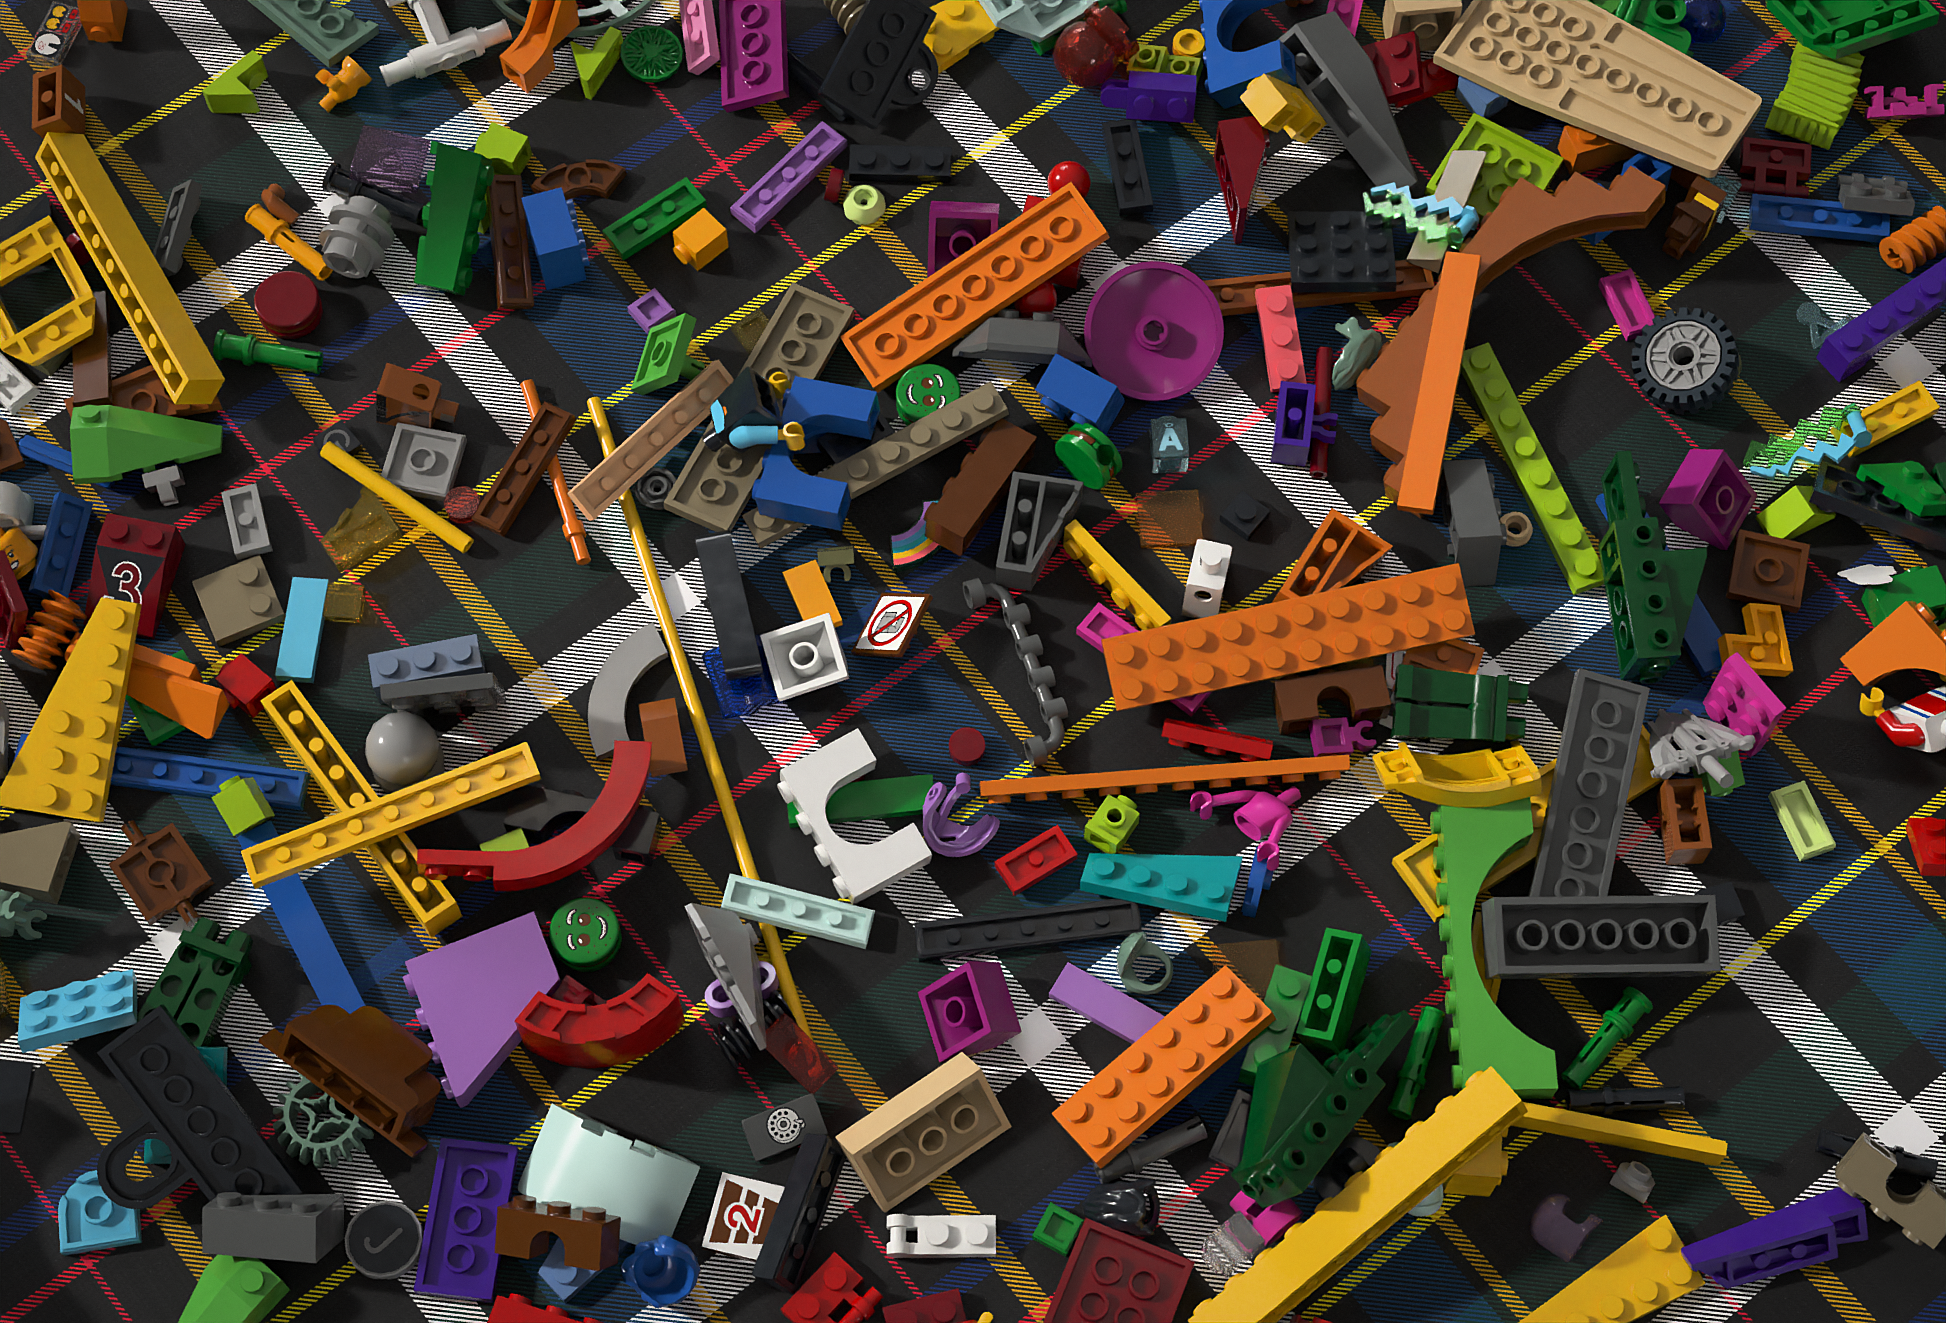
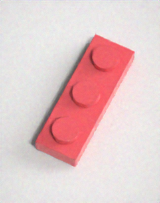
M1291 285L1256 289L1255 298L1271 393L1279 392L1281 381L1307 384Z

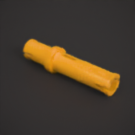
M255 204L249 208L245 215L246 222L264 234L265 240L269 244L280 247L295 261L315 275L318 280L323 281L330 276L333 270L324 263L323 255L292 232L287 222L283 219L277 220L262 208L260 204Z

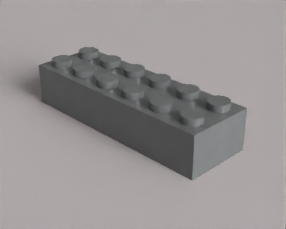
M1715 895L1493 897L1481 903L1485 979L1707 976L1721 971Z

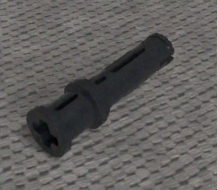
M336 162L332 163L327 169L322 184L324 191L329 193L335 191L349 198L364 196L380 203L395 216L404 218L416 225L422 222L423 206H426L425 204L371 183L366 175L362 173L356 175L342 169L341 165Z

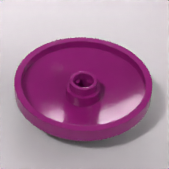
M1161 261L1133 264L1110 276L1093 296L1088 306L1084 323L1085 348L1092 359V366L1099 377L1116 385L1122 395L1144 402L1172 400L1189 393L1199 386L1214 368L1220 356L1224 339L1221 309L1209 287L1189 270Z

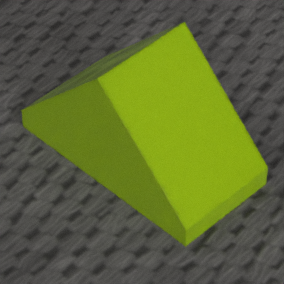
M1795 485L1759 513L1755 519L1766 535L1790 540L1834 519L1836 514L1834 512L1822 511L1815 504L1809 502L1813 486Z

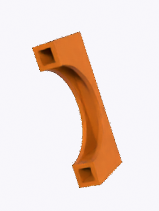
M1905 601L1843 655L1840 660L1863 686H1874L1891 674L1914 668L1926 669L1946 676V629L1941 631L1933 622L1936 616L1923 602L1917 604L1915 601Z

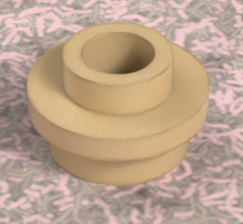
M1511 512L1500 518L1499 523L1506 526V545L1519 547L1530 540L1533 527L1526 515L1520 512ZM1516 528L1520 534H1513L1508 529Z

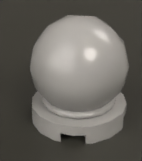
M404 711L387 714L373 724L366 738L365 755L376 783L385 793L391 794L444 773L445 756L441 744L438 741L435 730L424 718Z

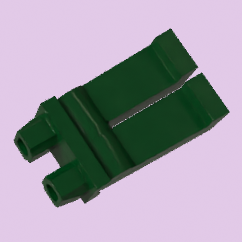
M1399 664L1396 667L1394 701L1399 702L1393 705L1391 739L1490 742V744L1501 745L1505 740L1525 738L1526 719L1507 717V705H1526L1528 685L1509 681L1508 675H1497L1495 677L1417 668L1412 665ZM1406 702L1425 703V704H1437V705H1450V706H1463V707H1467V709H1466V708H1454V707L1416 705V704H1411V703H1406Z
M204 917L198 920L191 932L183 929L178 939L181 943L175 949L140 1010L137 1022L158 1006L164 1004L196 1047H210L234 993L238 990L244 974L248 975L252 967L248 959L253 945L251 936L238 930H232L225 945L215 942L222 928L218 923Z

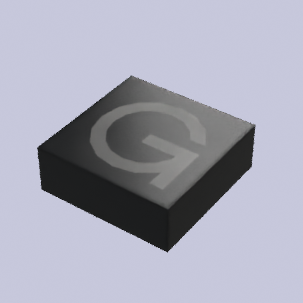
M342 419L312 438L320 452L329 441L351 456L363 450L361 443ZM329 462L333 469L336 468L335 465Z

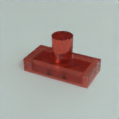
M783 1013L766 1030L767 1047L765 1049L809 1093L814 1094L839 1069L787 1014Z

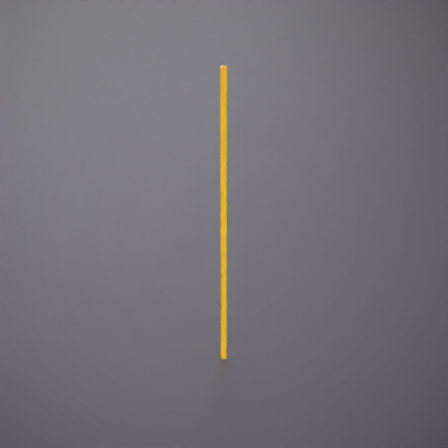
M592 397L587 400V405L604 457L606 458L616 449V445L599 397ZM629 488L618 499L743 877L760 881ZM758 922L772 966L775 968L779 979V987L783 999L797 1022V1025L792 1023L808 1075L809 1077L820 1075L823 1073V1068L776 927Z

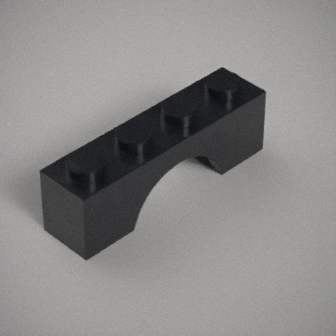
M533 782L513 790L503 824L507 833L522 828L527 841L544 843L557 830L576 824L590 810L596 800L585 798L583 794L574 790L566 789L563 792L548 790V787L543 784ZM639 805L628 826L612 844L616 860L652 866L663 827L660 813H656L651 807Z

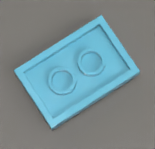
M134 970L114 971L96 979L84 982L74 981L64 987L49 991H35L28 996L21 997L18 1044L22 1053L136 1024L137 979Z

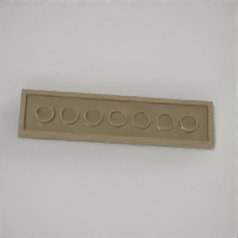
M792 282L740 373L749 366L766 380H769L773 373L782 372L787 376L791 386L795 376L818 380L839 344L840 336L845 333L855 316L854 308ZM776 398L782 417L784 411L782 407L783 399ZM712 420L703 435L714 427ZM701 438L666 497L664 509L715 532L728 530L731 532L752 496L755 480L762 477L764 471L762 468L764 452L767 448L771 449L772 444H756L744 453H738L725 444L717 452H714L707 447L703 438Z

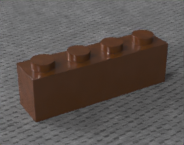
M1003 418L998 420L993 428L987 427L981 435L977 450L974 453L970 451L965 456L960 467L961 472L956 478L952 476L948 479L943 488L941 499L938 503L932 502L927 508L923 520L926 521L925 537L962 556L1010 490L1013 471L1022 473L1034 457L1037 437Z

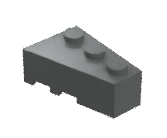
M1484 459L1443 461L1440 477V499L1444 526H1448L1452 544L1447 545L1448 557L1455 556L1454 564L1459 563L1464 587L1495 585L1501 545H1506L1507 531L1505 524L1499 523L1501 507L1499 498L1493 497L1495 489L1493 473L1487 472Z
M1013 471L996 564L995 584L1008 588L1032 590L1062 538L1064 527L1071 522L1083 501L1084 482Z
M224 1192L218 1194L216 1198L202 1207V1253L317 1263L344 1239V1194L241 1195L237 1192Z

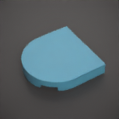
M97 1170L79 1176L76 1179L77 1181L66 1191L65 1195H62L58 1207L60 1253L66 1256L142 1243L140 1209L125 1208L111 1201L99 1184Z

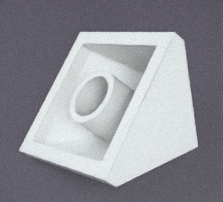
M830 613L760 635L779 701L849 679L847 660Z

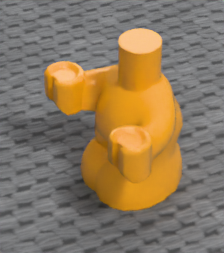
M347 56L342 62V70L335 76L325 68L315 75L323 85L326 84L329 87V93L319 104L329 113L337 103H343L355 97L358 89L368 85L372 78L351 57Z

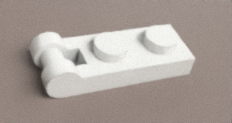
M892 1214L887 1216V1229L890 1230V1242L887 1243L888 1257H996V1215L909 1216L905 1214ZM906 1231H918V1243L906 1242Z

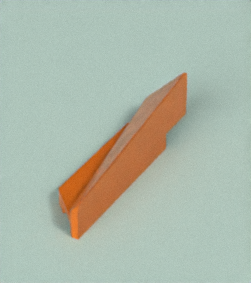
M79 632L75 633L64 654L66 661H68L82 635ZM135 643L126 691L128 696L206 739H211L214 736L230 705L222 689L202 683L203 678L195 664Z

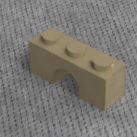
M1863 1132L1835 1167V1177L1839 1180L1837 1185L1850 1196L1857 1198L1860 1195L1870 1202L1869 1208L1884 1221L1889 1222L1892 1218L1904 1227L1902 1230L1903 1234L1915 1244L1921 1246L1923 1243H1926L1934 1249L1946 1235V1192L1930 1180H1927L1922 1188L1912 1195H1899L1893 1192L1887 1186L1886 1181L1890 1173L1897 1166L1896 1155Z

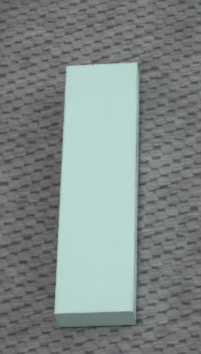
M731 873L720 908L736 912L738 917L866 949L875 910Z

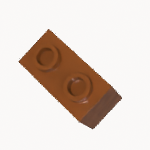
M1702 778L1664 780L1656 795L1666 865L1703 863L1712 849Z

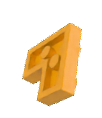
M1748 603L1742 608L1747 635L1725 633L1717 639L1722 666L1726 659L1738 652L1757 675L1788 676L1794 670L1780 605Z

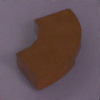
M586 159V162L570 165L563 163L548 170L535 180L531 185L533 193L537 194L562 187L565 200L581 195H596L608 199L627 173L626 168L612 162Z

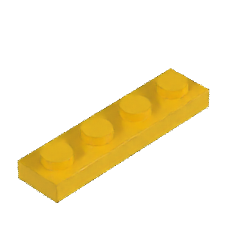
M1076 519L1064 527L1063 546L1066 552L1074 560H1081L1087 567L1090 577L1097 584L1101 585L1103 583L1111 592L1112 599L1121 609L1125 610L1127 608L1134 615L1135 622L1142 631L1171 624V617Z

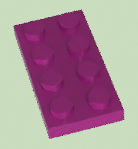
M719 0L722 107L729 113L789 97L786 0Z

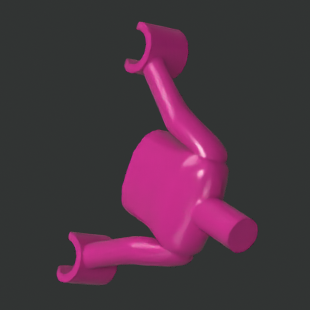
M1295 786L1290 787L1277 797L1265 791L1240 790L1213 796L1206 791H1197L1191 796L1190 811L1194 812L1196 809L1201 808L1200 818L1207 820L1212 816L1213 807L1246 802V805L1234 813L1235 823L1245 835L1255 841H1259L1271 833L1267 841L1259 844L1257 861L1261 862L1263 859L1268 858L1267 869L1273 871L1279 867L1280 849L1278 843L1284 831L1293 822L1291 810L1288 806L1299 800L1301 793Z

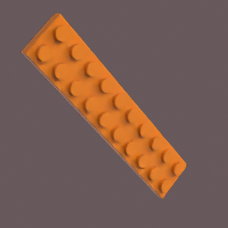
M1457 563L1101 639L1116 711L1119 712L1475 635V630L1460 566Z

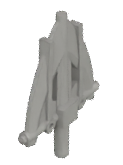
M1660 709L1657 712L1658 717L1655 723L1653 721L1647 722L1649 732L1651 733L1650 754L1655 767L1650 773L1652 778L1656 777V779L1660 777L1668 779L1674 772L1688 773L1689 767L1692 766L1698 774L1708 772L1721 787L1728 788L1733 784L1734 778L1718 762V757L1728 759L1731 758V752L1737 750L1749 751L1756 742L1753 735L1743 736L1724 725L1696 717L1688 709L1681 710L1682 714L1669 713L1664 709ZM1697 735H1702L1706 740L1700 739ZM1673 740L1681 748V750H1676L1671 745Z

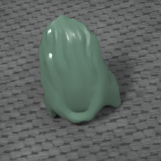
M1351 317L1344 324L1337 323L1335 325V330L1350 340L1344 347L1333 369L1332 380L1335 390H1346L1355 385L1361 372L1365 368L1372 366L1382 347L1381 335L1373 329H1361L1355 317Z
M1145 932L1130 934L1121 944L1116 959V971L1127 992L1130 994L1134 992L1144 995L1156 994L1169 985L1173 976V964L1169 955L1155 943L1146 941L1147 933ZM1141 955L1160 959L1166 968L1165 977L1161 982L1153 985L1142 983L1132 969L1134 960Z

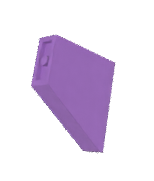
M534 911L405 961L409 974L403 976V980L410 997L418 996L421 1008L416 1009L415 1012L422 1030L430 1029L434 1041L427 1045L432 1050V1058L435 1065L443 1064L446 1076L441 1077L440 1080L448 1099L455 1097L460 1108L467 1106L521 1042L522 1038L514 1022L538 991L551 997L561 984Z

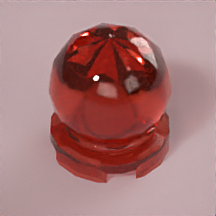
M1094 1L1084 11L1086 21H1078L1068 26L1055 41L1053 50L1055 67L1064 80L1076 87H1095L1103 83L1116 70L1119 58L1128 61L1140 50L1138 42L1133 41L1130 43L1125 35L1129 30L1127 25L1108 6H1104L1100 10L1098 8V1Z

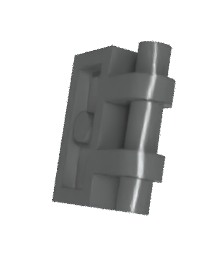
M1852 173L1851 176L1838 175L1836 188L1840 189L1838 198L1843 209L1913 215L1915 201L1910 191H1907V181H1898L1892 176H1883L1882 179L1867 178L1861 173Z

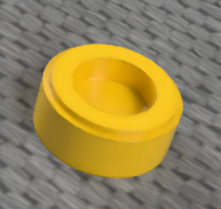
M1184 29L1174 36L1172 46L1174 55L1203 58V52L1206 47L1202 33L1194 29Z

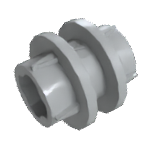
M364 196L347 197L344 204L333 206L328 216L330 224L323 226L318 236L320 244L323 246L321 251L324 252L322 256L324 263L335 272L350 278L367 277L370 270L381 268L386 258L384 249L390 248L395 239L391 228L392 223L389 222L391 219L390 212L380 203Z

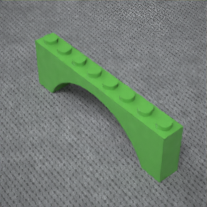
M1530 797L1501 805L1480 808L1451 807L1438 804L1436 811L1431 812L1430 828L1431 833L1437 834L1438 847H1434L1433 850L1434 869L1440 870L1441 883L1436 885L1437 904L1443 905L1444 918H1440L1439 935L1440 940L1446 941L1447 955L1442 957L1444 978L1449 977L1450 991H1446L1445 1008L1446 1013L1453 1016V1028H1449L1448 1031L1449 1050L1456 1052L1457 1064L1452 1065L1451 1069L1453 1089L1459 1088L1460 1092L1466 1087V1081L1474 1073L1480 1070L1485 1071L1492 1066L1520 1099H1552L1558 1090L1555 1051L1526 1036L1501 1013L1492 1001L1478 973L1471 937L1473 909L1478 891L1483 882L1504 859L1515 851L1527 846L1534 833Z

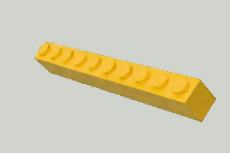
M47 132L35 158L174 404H212L225 378L84 134Z
M1492 1066L1485 1071H1477L1466 1081V1087L1456 1096L1451 1095L1444 1098L1436 1106L1435 1113L1425 1122L1418 1121L1406 1131V1138L1395 1147L1389 1146L1382 1150L1376 1156L1375 1164L1364 1173L1360 1171L1351 1176L1345 1183L1344 1190L1334 1198L1328 1197L1320 1202L1315 1208L1313 1216L1304 1223L1299 1222L1289 1228L1282 1242L1274 1248L1270 1247L1263 1250L1255 1258L1254 1265L1244 1274L1238 1273L1232 1276L1225 1283L1224 1290L1213 1300L1209 1298L1201 1302L1194 1309V1316L1188 1322L1277 1323L1527 1113L1528 1110L1523 1101Z

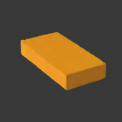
M816 560L782 572L784 581L802 621L830 613L835 628L843 625L842 618Z

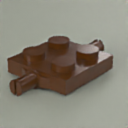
M134 820L128 821L135 834L131 833L126 824L121 827V830L132 845L123 855L108 865L150 926L169 913L178 911L188 927L194 926L187 913L191 914L196 923L201 916L190 902L196 895L214 884L213 880L173 822L157 833L144 836Z

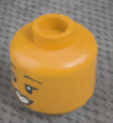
M0 527V551L5 550L16 580H19L35 567L38 548L20 528L12 527L4 531Z

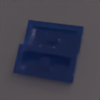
M762 634L755 635L763 669L762 675L727 682L719 646L702 654L723 719L757 714L762 706L794 701L797 697L795 696L783 701L778 700L760 637Z

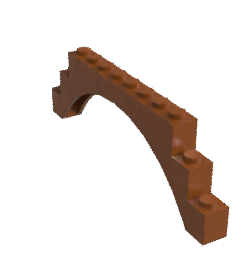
M1631 165L1623 176L1619 174L1615 177L1609 190L1575 171L1568 181L1564 180L1559 184L1554 196L1520 177L1513 187L1508 186L1505 189L1494 212H1488L1483 217L1479 225V231L1473 238H1467L1459 250V253L1481 255V265L1474 299L1491 281L1519 261L1556 243L1596 232L1646 228L1665 203L1666 185ZM1442 271L1438 278L1439 282L1432 290L1428 289L1424 292L1419 300L1417 310L1412 316L1407 315L1398 327V334L1391 343L1389 341L1384 343L1378 352L1376 362L1370 369L1365 368L1356 382L1359 401L1381 414L1370 428L1372 449L1395 462L1385 473L1383 481L1386 497L1396 504L1398 503ZM1439 482L1437 497H1438V495L1441 493V484H1440V482ZM1411 512L1412 514L1416 515V516L1419 517L1420 519H1421V517L1424 515V514H1422V513H1414V512Z

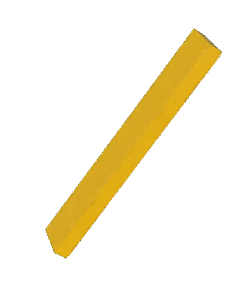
M1527 1102L1523 1103L1528 1112L1511 1125L1716 1166L1726 1157L1728 1145L1726 1141Z

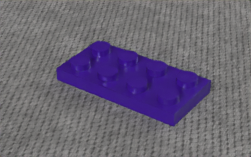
M441 1138L413 1290L415 1294L494 1302L502 1255L495 1253L497 1207L511 1202L519 1155L518 1146Z

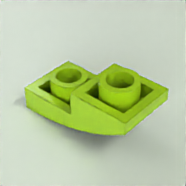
M1135 43L1126 71L1128 75L1129 71L1196 75L1197 87L1203 63L1201 58L1169 55L1168 49L1165 46Z

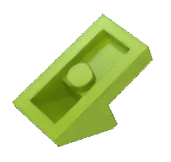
M610 26L603 37L599 36L594 43L593 50L575 42H570L573 61L585 98L592 100L620 58L623 36L622 31Z
M252 50L202 90L208 108L212 113L260 112L256 97L251 91L258 88L268 77L260 55Z

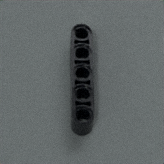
M730 530L694 537L727 682L762 675L761 659Z

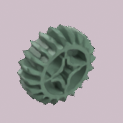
M300 1073L299 1078L301 1082L297 1085L293 1081L287 1080L286 1085L291 1092L289 1094L278 1093L277 1098L284 1106L273 1108V1114L279 1118V1120L273 1123V1129L281 1133L277 1140L281 1146H288L286 1152L291 1158L299 1155V1161L303 1165H307L313 1159L315 1167L320 1169L328 1158L330 1165L337 1168L339 1163L338 1157L341 1155L348 1162H352L353 1156L350 1150L354 1147L358 1151L364 1152L365 1146L361 1139H373L374 1136L372 1130L367 1127L369 1126L356 1115H354L353 1120L348 1119L341 1112L343 1105L327 1093H324L318 1099H308L323 1090ZM327 1110H330L335 1118L331 1117L329 1120H326L324 1117V1122H321L316 1114L321 1115V1113L325 1112L327 1115ZM298 1112L303 1113L307 1119H310L307 1128L309 1134L306 1140L300 1137L297 1132L296 1121ZM333 1133H344L333 1141L325 1142Z

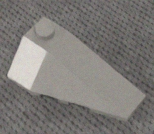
M694 903L684 906L705 959L759 1050L766 1048L760 966L753 946L759 943L754 929L750 923L743 925L736 912Z

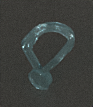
M1812 302L1802 303L1796 312L1797 319L1802 324L1810 326L1814 350L1824 343L1826 337L1854 319L1853 316L1848 315L1837 323L1821 317L1819 307ZM1817 324L1829 328L1820 337Z

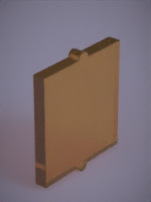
M1198 489L1136 493L1138 516L1135 518V524L1139 525L1141 549L1196 546L1197 539H1203L1201 522L1204 520V514L1200 512Z
M1276 939L1211 945L1214 969L1211 972V977L1226 965L1261 1001H1264L1276 964L1280 965Z

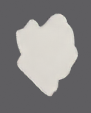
M1867 564L1838 572L1837 575L1847 577L1851 582L1865 585L1892 582L1893 578L1889 575L1896 574L1897 572L1892 566Z

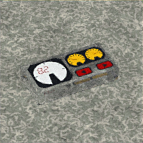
M55 1L52 2L26 52L29 61L52 68L63 63L82 26L77 7Z

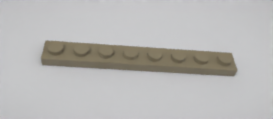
M990 381L819 473L816 477L848 483L852 500L1009 415L1008 408ZM758 507L742 515L760 549L806 525L804 523L760 515Z

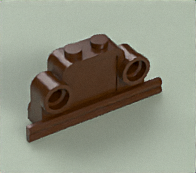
M322 1005L308 1015L297 1016L288 1022L283 1034L273 1028L259 1038L258 1042L412 1158L416 1157L419 1152H422L427 1147L428 1142L410 1129L414 1126H423L431 1120L434 1105L441 1089L438 1079L426 1072L433 1056L432 1050L428 1045L379 1009L372 1006H362L349 1014L339 1006Z

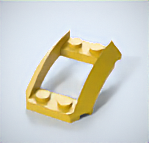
M49 215L0 243V287L54 257L75 296L74 301L19 333L0 299V348L4 353L31 366L41 365L91 336L94 331L96 298L76 259Z
M1518 740L1511 742L1512 748L1492 753L1490 748L1469 753L1446 755L1413 751L1408 749L1405 742L1398 743L1399 749L1386 753L1381 751L1372 756L1375 770L1386 790L1402 792L1406 795L1439 805L1462 808L1490 807L1542 794L1540 771Z

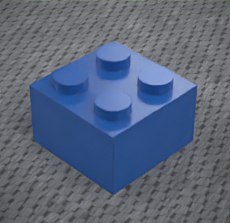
M562 187L522 197L529 234L546 290L586 280L584 267L590 265L582 229L577 223V214L573 200H565Z
M1057 353L1035 388L1036 393L1041 399L1040 404L1045 407V412L1061 421L1066 416L1073 423L1081 425L1088 423L1098 428L1105 435L1125 403L1116 385Z

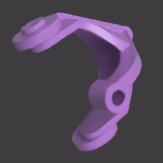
M959 773L956 776V786L944 800L939 812L936 811V808L947 792L946 786L941 782L934 784L930 788L923 805L924 841L930 850L947 857H962L979 851L994 837L1000 824L998 818L988 814L972 826H962L947 819L951 808L959 796L970 791L971 778L967 773ZM951 837L956 838L955 841L943 842L939 839Z

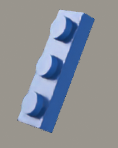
M61 491L54 495L28 592L55 601L48 593V590H53L68 598L90 518L92 503Z

